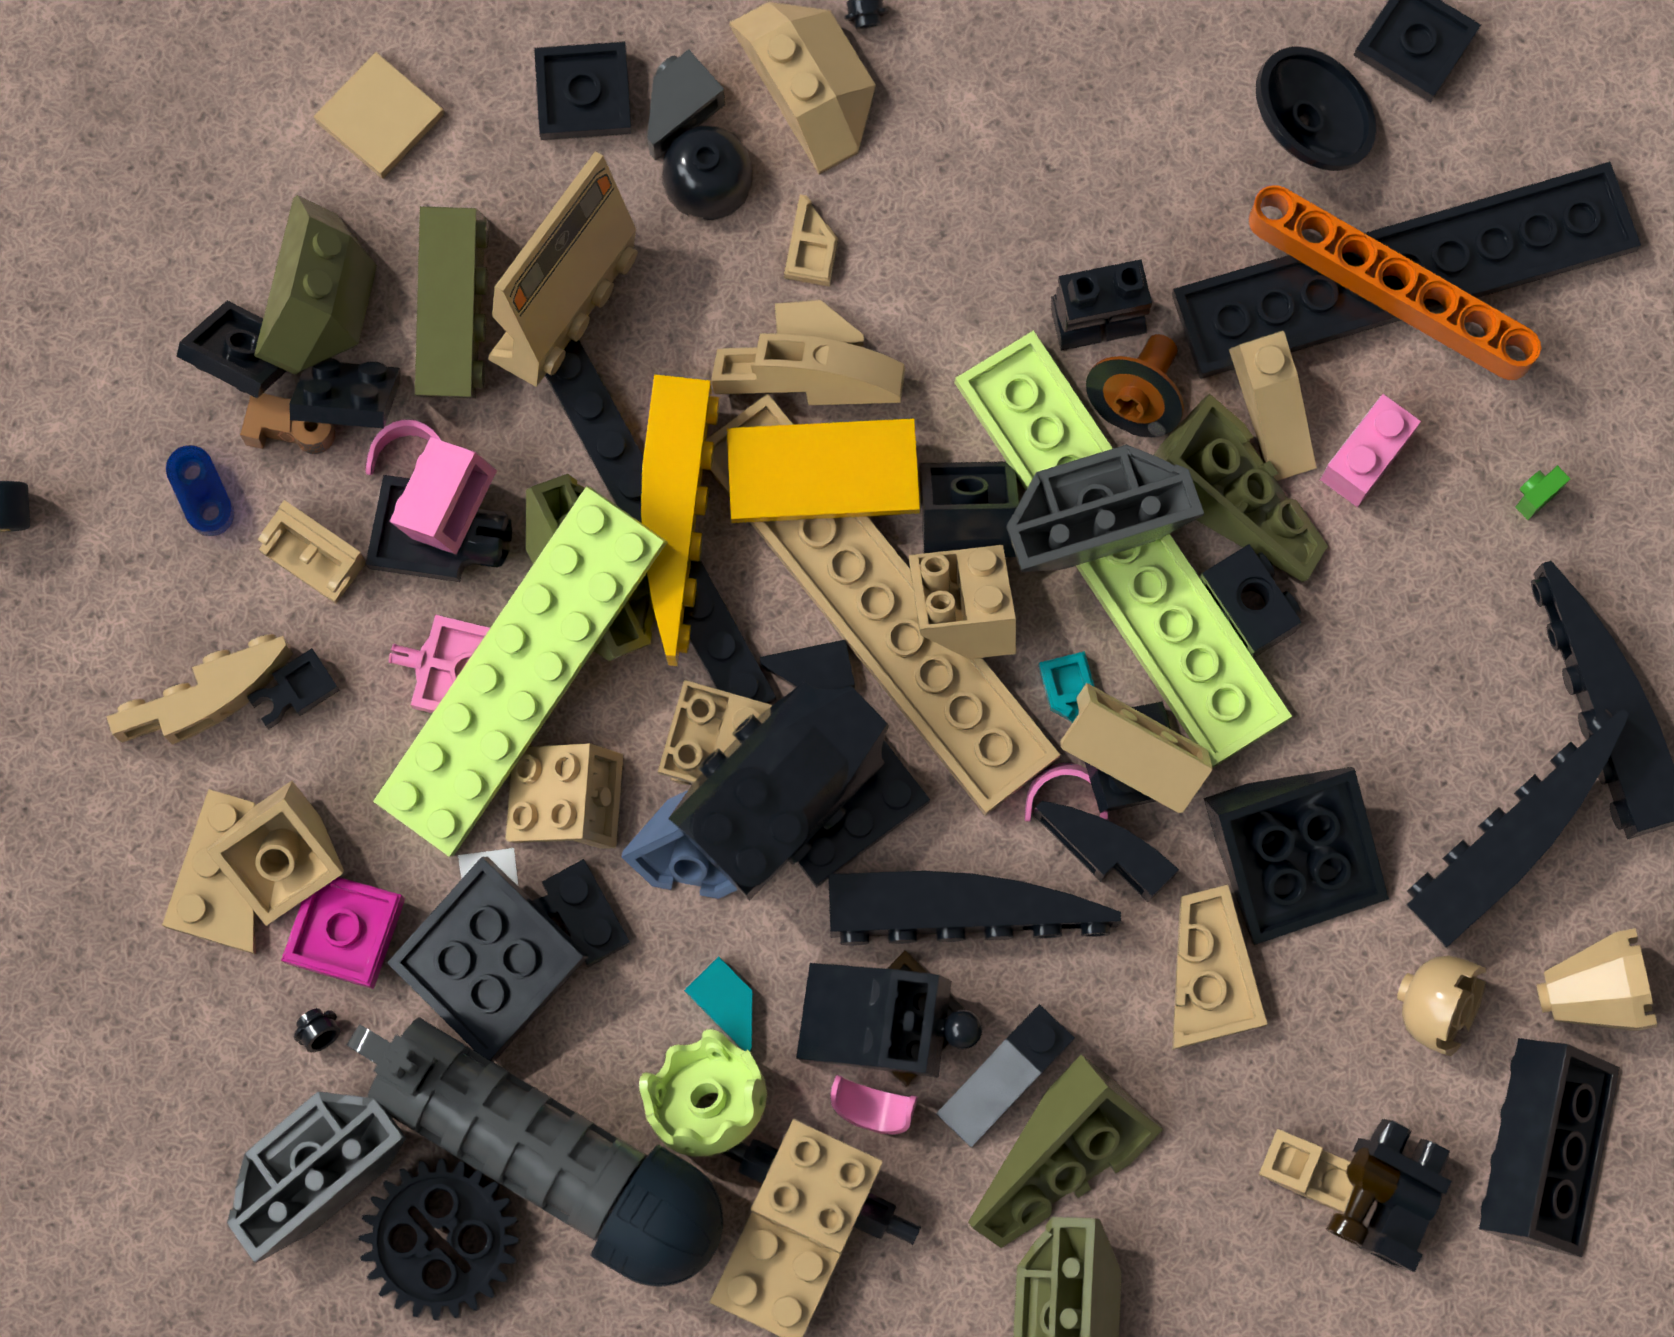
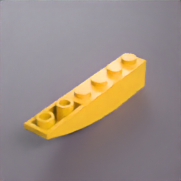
M654 374L642 464L641 518L643 525L668 541L648 570L647 576L653 610L667 663L670 666H678L679 653H688L691 625L683 624L685 606L694 607L697 579L689 578L691 560L699 561L701 555L702 533L695 532L697 515L705 516L708 487L700 486L702 470H711L714 442L706 441L708 424L717 425L720 397L712 396L710 380Z

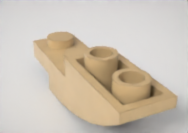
M760 334L757 348L717 349L711 383L714 394L806 392L808 405L901 403L905 366L904 363L884 354L837 340L793 334Z
M269 634L248 642L249 648L232 654L229 650L211 653L202 659L203 664L192 667L198 685L191 687L189 683L172 686L163 691L164 697L147 703L144 699L132 700L120 705L117 708L118 713L106 716L112 735L122 743L162 729L163 736L172 745L195 736L220 723L249 702L248 695L256 690L265 688L274 679L272 673L285 666L293 655L291 646L284 636L276 638L275 635Z

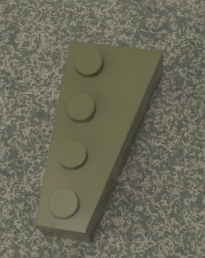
M420 206L415 395L419 397L476 399V388H484L485 362L478 360L479 342H485L486 314H481V297L487 294L488 273L487 267H483L484 248H488L489 223L477 208Z

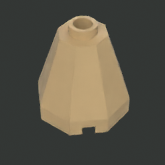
M1636 928L1615 932L1544 972L1546 983L1536 984L1542 1013L1552 1011L1554 1021L1633 1031L1656 1028V1015H1645V1012L1653 1011L1651 1006L1653 1000L1640 945H1629L1638 943Z

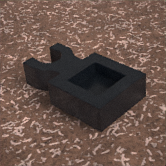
M311 648L272 673L278 685L269 689L256 690L248 695L247 698L254 708L263 701L273 702L274 708L272 712L261 718L269 730L283 719L286 711L291 707H294L298 715L301 716L340 690L315 651Z

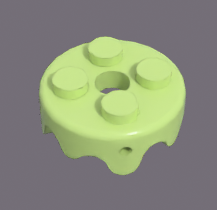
M713 1029L703 1031L701 1040L694 1044L670 1047L666 1052V1059L661 1070L656 1075L645 1072L641 1075L639 1081L646 1119L657 1137L668 1148L679 1154L692 1157L712 1156L738 1145L754 1130L766 1106L767 1090L765 1079L751 1053L748 1050L744 1051L736 1047L724 1034ZM709 1093L718 1094L717 1100L707 1108L696 1107L698 1101L704 1095Z

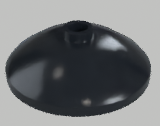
M1293 46L1275 52L1262 65L1256 79L1258 108L1268 131L1285 151L1305 164L1329 171H1341L1352 168L1369 154L1376 139L1374 110L1361 84L1341 63L1318 50Z

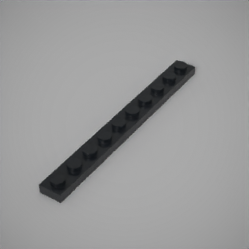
M571 339L564 348L566 351L565 357L558 370L553 375L546 373L545 377L615 505L642 523L643 455L580 340L574 341ZM691 560L689 578L697 579L694 607L685 606L683 624L691 625L690 642L714 686L721 691L767 704L776 701V696L701 560Z

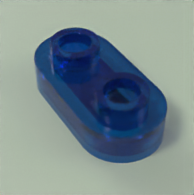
M187 445L176 449L167 460L166 474L187 521L201 535L216 536L222 534L231 526L235 511L213 460L204 449L198 446ZM191 466L200 467V474L195 479L185 478V471ZM214 506L219 508V514L215 519L205 520L203 518V513L208 507Z

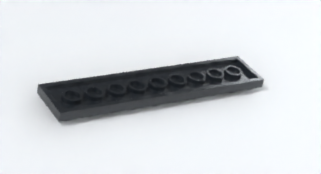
M1611 162L1365 233L1476 298L1638 251L1641 246ZM1346 252L1342 254L1344 261L1348 265L1361 266L1364 264L1361 257L1355 253ZM1290 255L1173 289L1171 294L1200 379L1235 369L1229 349L1284 331L1290 352L1292 353L1401 321V319ZM1395 276L1383 277V281L1388 288L1393 290L1404 288L1399 278ZM1426 299L1423 301L1426 309L1430 312L1443 308L1442 304L1437 300Z

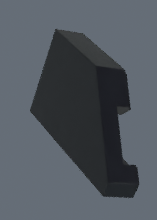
M845 640L760 657L763 669L780 677L792 685L793 688H796L804 681H807L814 688L821 689L841 688L848 685L855 688Z

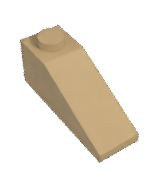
M1284 331L1229 349L1264 462L1266 463L1270 460L1278 474L1273 476L1275 480H1282L1316 469L1299 378Z

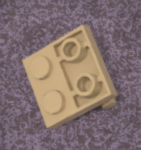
M684 680L657 774L671 777V781L679 784H693L702 774L698 769L700 764L716 749L719 748L724 752L736 740L732 733L747 717L754 714L758 718L772 705Z

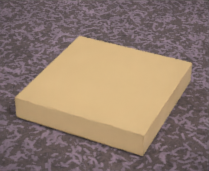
M375 52L313 117L318 125L383 179L445 114L443 108Z

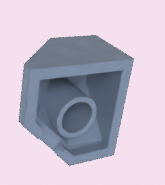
M686 790L668 799L626 846L621 857L652 887L671 890L673 882L700 886V896L719 899L738 889L668 819L688 791Z

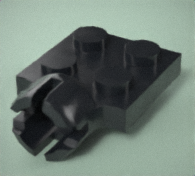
M383 475L365 563L369 569L460 582L465 567L472 564L496 568L503 566L510 551L502 549L503 542L511 543L512 522L505 512L479 508L457 554H453L413 540L389 522L395 511L396 502L403 494L410 478Z

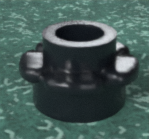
M848 0L846 2L848 14L844 18L850 22L854 21L855 29L876 27L882 25L881 17L889 13V8H884L883 0Z
M319 1008L306 1012L296 1023L297 1030L294 1033V1040L300 1045H304L310 1053L327 1048L338 1038L341 1032L335 1022L337 1019L336 1013L331 1010L323 1013Z

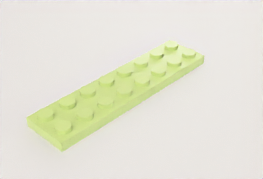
M586 486L373 802L447 856H454L668 541L600 493Z

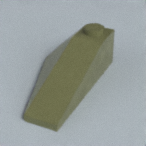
M1208 394L1165 439L1154 456L1175 466L1177 464L1189 469L1204 511V515L1196 519V521L1241 547L1250 544L1256 554L1262 552L1274 566L1302 582L1308 580L1328 545L1296 499H1288L1273 477L1278 472L1270 460L1266 463L1262 461L1249 442L1253 435L1246 425L1216 398Z
M1081 1054L1047 1089L968 1223L978 1233L1002 1248L1050 1217L1052 1204L1065 1195L1073 1192L1079 1198L1090 1191L1091 1188L1087 1181L1111 1166L1113 1171L1117 1173L1130 1165L1163 1129L1110 1076Z

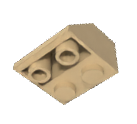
M1003 545L909 555L910 572L921 636L967 659L1016 654V617Z

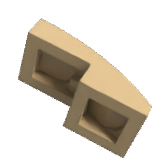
M1277 1129L1259 1172L1260 1176L1343 1214L1353 1189L1346 1174L1347 1165H1350V1161L1323 1151V1148Z

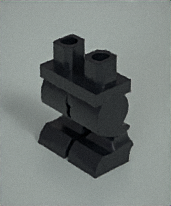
M1142 259L1058 277L1059 287H1057L1056 294L1051 296V312L1061 351L1102 343L1101 324L1103 325L1106 342L1147 333L1145 315L1150 314L1152 300Z

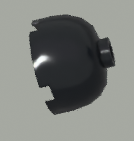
M698 126L686 130L672 141L664 156L662 183L666 195L679 212L689 216L690 214L695 217H703V220H716L729 216L745 203L748 192L752 187L753 165L748 151L735 134L717 126Z

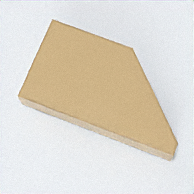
M800 194L784 279L830 287L838 238L828 224L826 225L819 216L807 195Z
M821 300L775 304L777 334L814 336L864 346L863 334Z

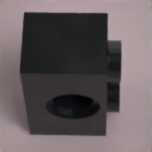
M1250 544L1204 571L1200 579L1251 656L1255 658L1294 634L1302 623L1299 619L1302 613L1295 598L1288 591L1282 593L1273 580L1275 571L1268 558L1262 552L1256 554ZM1247 591H1254L1260 594L1264 600L1265 607L1260 610L1247 608L1241 600V594Z

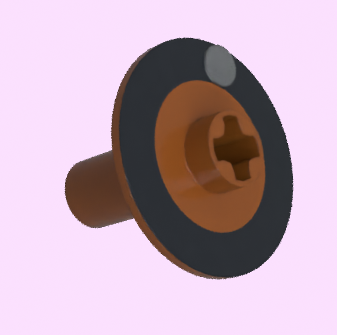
M1155 334L1149 337L1137 359L1116 356L1096 363L1087 376L1086 392L1090 403L1097 413L1108 423L1132 435L1162 437L1172 432L1180 423L1184 412L1182 396L1173 381L1166 375L1178 353L1175 342L1165 335Z

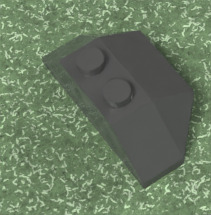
M1126 444L1036 472L1006 528L1021 572L1062 570L1154 542L1202 517L1204 511L1189 469L1177 464L1175 466L1157 456Z
M317 1091L244 1153L235 1189L233 1209H230L227 1224L253 1262L258 1263L317 1230L386 1172L403 1145L406 1136L388 1111L376 1099Z

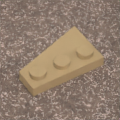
M208 789L162 926L256 955L255 912L207 852L213 843L256 805L254 802Z
M1229 885L1182 896L1179 907L1172 1050L1265 1027L1267 1025L1265 1013Z

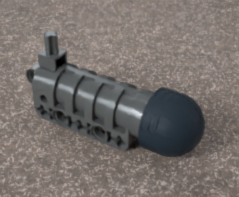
M420 1017L408 1026L401 1037L396 1034L391 1043L359 1024L346 1044L349 1048L377 1064L374 1069L377 1075L367 1097L376 1099L393 1119L596 1241L591 1257L625 1278L647 1286L674 1285L700 1272L715 1254L721 1240L724 1222L722 1204L715 1187L698 1168L659 1144L647 1156L645 1153L598 1127L589 1119L565 1107L551 1096L536 1087H532L508 1070L471 1050L465 1044Z

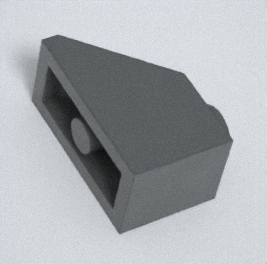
M689 49L679 57L674 55L666 59L658 67L656 75L653 77L647 140L649 154L655 161L667 152L672 141L684 131L700 126L725 106L724 88Z

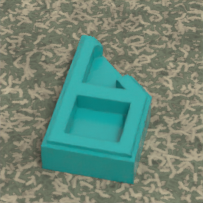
M1085 651L1039 662L1038 664L1050 710L1071 723L1074 722L1079 714L1077 696L1086 683L1094 686Z
M718 956L684 992L741 1050L751 1052L753 991Z

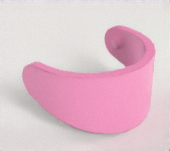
M415 420L395 421L385 426L371 443L366 463V474H373L379 453L394 439L404 436H419L428 441L430 437L438 440L441 439L433 429L424 423Z
M1058 763L1049 766L1037 775L1027 793L1025 821L1030 822L1033 811V798L1046 781L1060 775H1073L1091 783L1087 769L1078 764ZM1108 812L1100 813V817L1107 820Z
M837 1075L835 1077L831 1090V1104L836 1113L844 1120L879 1134H900L910 1128L918 1097L891 1094L851 1082L842 1076Z

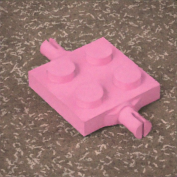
M435 615L430 636L420 651L393 644L391 648L393 654L390 653L389 663L414 668L416 672L417 683L411 701L413 709L429 713L435 711L489 631V627Z

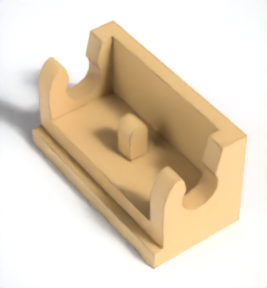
M285 500L281 503L279 510L264 528L258 541L263 543L259 548L262 554L335 604L366 563L360 551Z

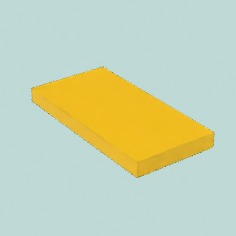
M915 419L727 428L731 523L920 513Z

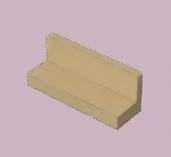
M1086 683L1076 698L1079 714L1061 739V748L1177 813L1184 812L1213 770L1208 750Z

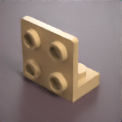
M590 743L528 747L511 771L506 840L513 843L576 841L597 848H616L623 754Z

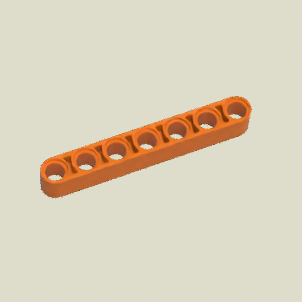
M1270 185L1263 188L1257 194L1249 215V226L1252 232L1262 240L1501 378L1517 380L1524 377L1538 359L1541 351V342L1537 334L1530 328L1285 187ZM1266 206L1276 207L1281 211L1283 218L1277 220L1269 219L1262 213L1261 208ZM1306 229L1316 230L1321 234L1323 241L1319 243L1309 242L1303 237L1301 231ZM1346 252L1355 253L1361 257L1364 264L1361 266L1348 265L1344 261L1342 254ZM1395 276L1399 278L1404 288L1401 290L1388 288L1383 281V277ZM1426 299L1439 301L1444 308V312L1440 314L1430 312L1426 309L1423 301ZM1467 322L1479 324L1483 328L1485 336H1471L1466 331L1464 324ZM1505 347H1519L1524 352L1526 360L1516 361L1511 359L1507 355Z

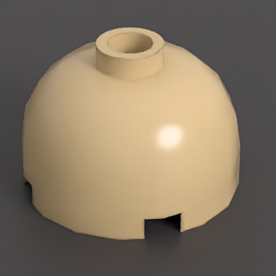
M1440 956L1434 957L1422 964L1415 975L1407 973L1400 984L1397 999L1404 1002L1402 1017L1406 1030L1422 1045L1444 1055L1452 1056L1457 1052L1462 1044L1453 1040L1458 1029L1460 1030L1465 1025L1469 1032L1481 1004L1486 983L1478 979L1477 975L1486 973V968L1465 959Z

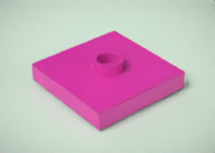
M337 877L301 902L281 961L291 966L374 989L405 898L397 893Z

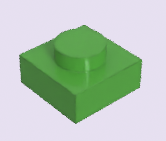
M1558 465L1546 476L1539 470L1520 487L1519 490L1524 496L1515 508L1529 520L1564 488L1570 480L1569 476Z

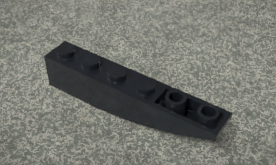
M1552 561L1544 562L1533 573L1535 579L1531 581V589L1539 607L1545 606L1550 620L1546 627L1548 639L1555 651H1561L1566 668L1562 669L1563 681L1570 695L1576 694L1582 710V712L1578 713V722L1584 738L1587 740L1591 736L1586 727L1606 709L1615 715L1621 708H1624L1630 714L1607 763L1598 776L1602 785L1608 784L1614 801L1610 803L1612 820L1618 830L1624 829L1627 840L1674 826V763L1660 724L1642 686L1617 643L1587 601Z
M1621 708L1615 715L1608 709L1603 711L1586 727L1591 736L1581 746L1577 748L1572 742H1569L1550 760L1556 768L1541 781L1534 774L1514 793L1520 800L1507 813L1498 807L1478 825L1484 832L1480 838L1471 846L1463 839L1442 858L1449 865L1435 879L1427 872L1407 890L1413 899L1406 906L1445 948L1509 892L1561 834L1582 805L1607 763L1630 715L1624 708Z
M940 871L828 874L830 938L840 937L841 945L869 944V936H888L889 943L892 944L915 943L918 941L917 935L937 934L938 942H958L966 940L965 933L985 932L986 940L1013 939L1014 931H1033V938L1048 939L1062 937V929H1081V936L1100 937L1110 935V928H1117L1121 923V911L1073 894L1023 881L972 873Z

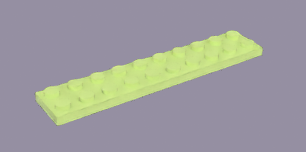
M1034 330L955 378V385L1006 462L1015 470V475L1025 490H1027L1038 471L1113 449ZM1170 533L1154 542L1076 566L1191 741L1208 750L1213 768L1291 719L1292 715Z

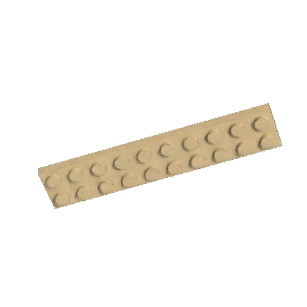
M768 393L706 439V441L714 442L712 467L708 471L729 497L727 428L793 425ZM868 516L750 522L985 816L1060 758V753L983 658L967 659L920 635L910 568Z

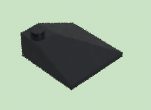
M1353 767L1247 783L1204 798L1215 842L1254 945L1389 900L1356 771Z

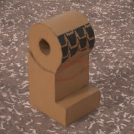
M263 393L258 399L250 396L240 436L246 446L264 449L266 438L268 437L295 443L307 453L319 454L332 446L335 440V429L333 424L290 420L289 410L291 399Z

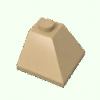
M290 781L255 805L207 850L208 854L265 925H268L344 872L322 818L293 781Z

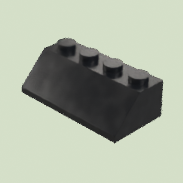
M1518 1038L1515 1055L1510 1064L1511 1075L1507 1095L1500 1112L1501 1124L1496 1148L1491 1156V1172L1486 1196L1481 1204L1480 1230L1504 1239L1582 1257L1620 1067L1569 1044Z

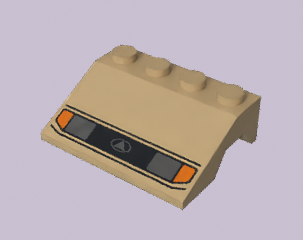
M596 151L593 153L494 288L492 317L506 332L489 354L488 360L535 387L538 386L546 373L550 375L555 374L565 357L566 351L564 348L571 339L578 341L582 337L590 321L588 316L595 305L599 308L605 305L614 288V283L612 282L619 272L625 275L630 270L638 254V251L634 249L635 225L605 158Z

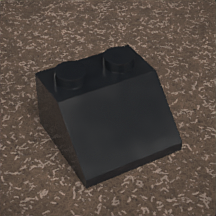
M1006 461L921 463L924 554L1003 545L1005 557H1016L1006 527L1019 505L1015 470Z

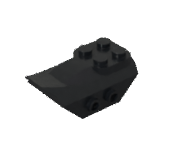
M804 681L763 712L758 718L754 714L747 717L732 733L736 740L724 752L719 748L716 749L700 764L698 769L702 774L694 781L668 819L750 901L788 861L793 865L809 852L813 846L809 840L822 827L825 830H829L845 815L846 809L843 805L885 764L881 757V752L889 725L851 685L834 689L814 688L807 681Z

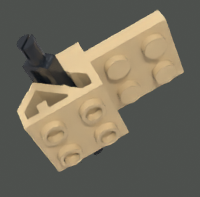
M793 1119L779 1150L757 1139H753L749 1146L740 1142L729 1150L720 1153L741 1163L738 1168L739 1173L763 1185L709 1303L780 1337H803L854 1227L878 1239L883 1238L884 1233L887 1232L913 1246L922 1226L894 1215L895 1204L870 1193L883 1161Z

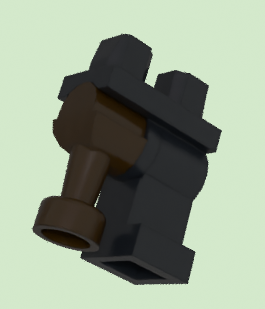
M1382 1119L1370 1140L1358 1138L1353 1152L1356 1154L1350 1165H1347L1346 1171L1348 1180L1353 1186L1344 1215L1334 1213L1326 1230L1343 1240L1357 1245L1358 1248L1394 1267L1415 1272L1423 1255L1418 1252V1248L1429 1222L1439 1209L1442 1194L1447 1193L1452 1182L1442 1176L1450 1151L1434 1142L1420 1139L1410 1159L1404 1156L1402 1152L1412 1131L1393 1120ZM1374 1201H1376L1378 1204L1366 1227L1362 1222Z

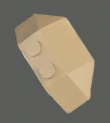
M767 2L729 22L730 28L818 174L858 154L876 85L832 12L824 9Z

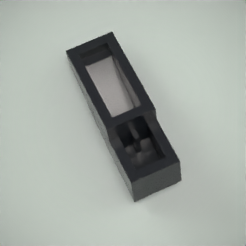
M1041 801L1035 807L1033 816L1100 882L1114 869L1149 902L1179 870L1154 847L1130 831L1102 817L1070 806Z

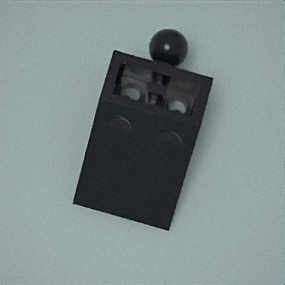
M810 963L796 1059L939 1078L944 1037L954 1048L969 1049L980 1040L982 1024L974 1013L967 1010L955 1011L947 1017L952 981L941 975L885 968ZM927 993L925 1011H921L918 1007V999L921 995ZM916 1042H920L918 1059H914L911 1055V1048Z

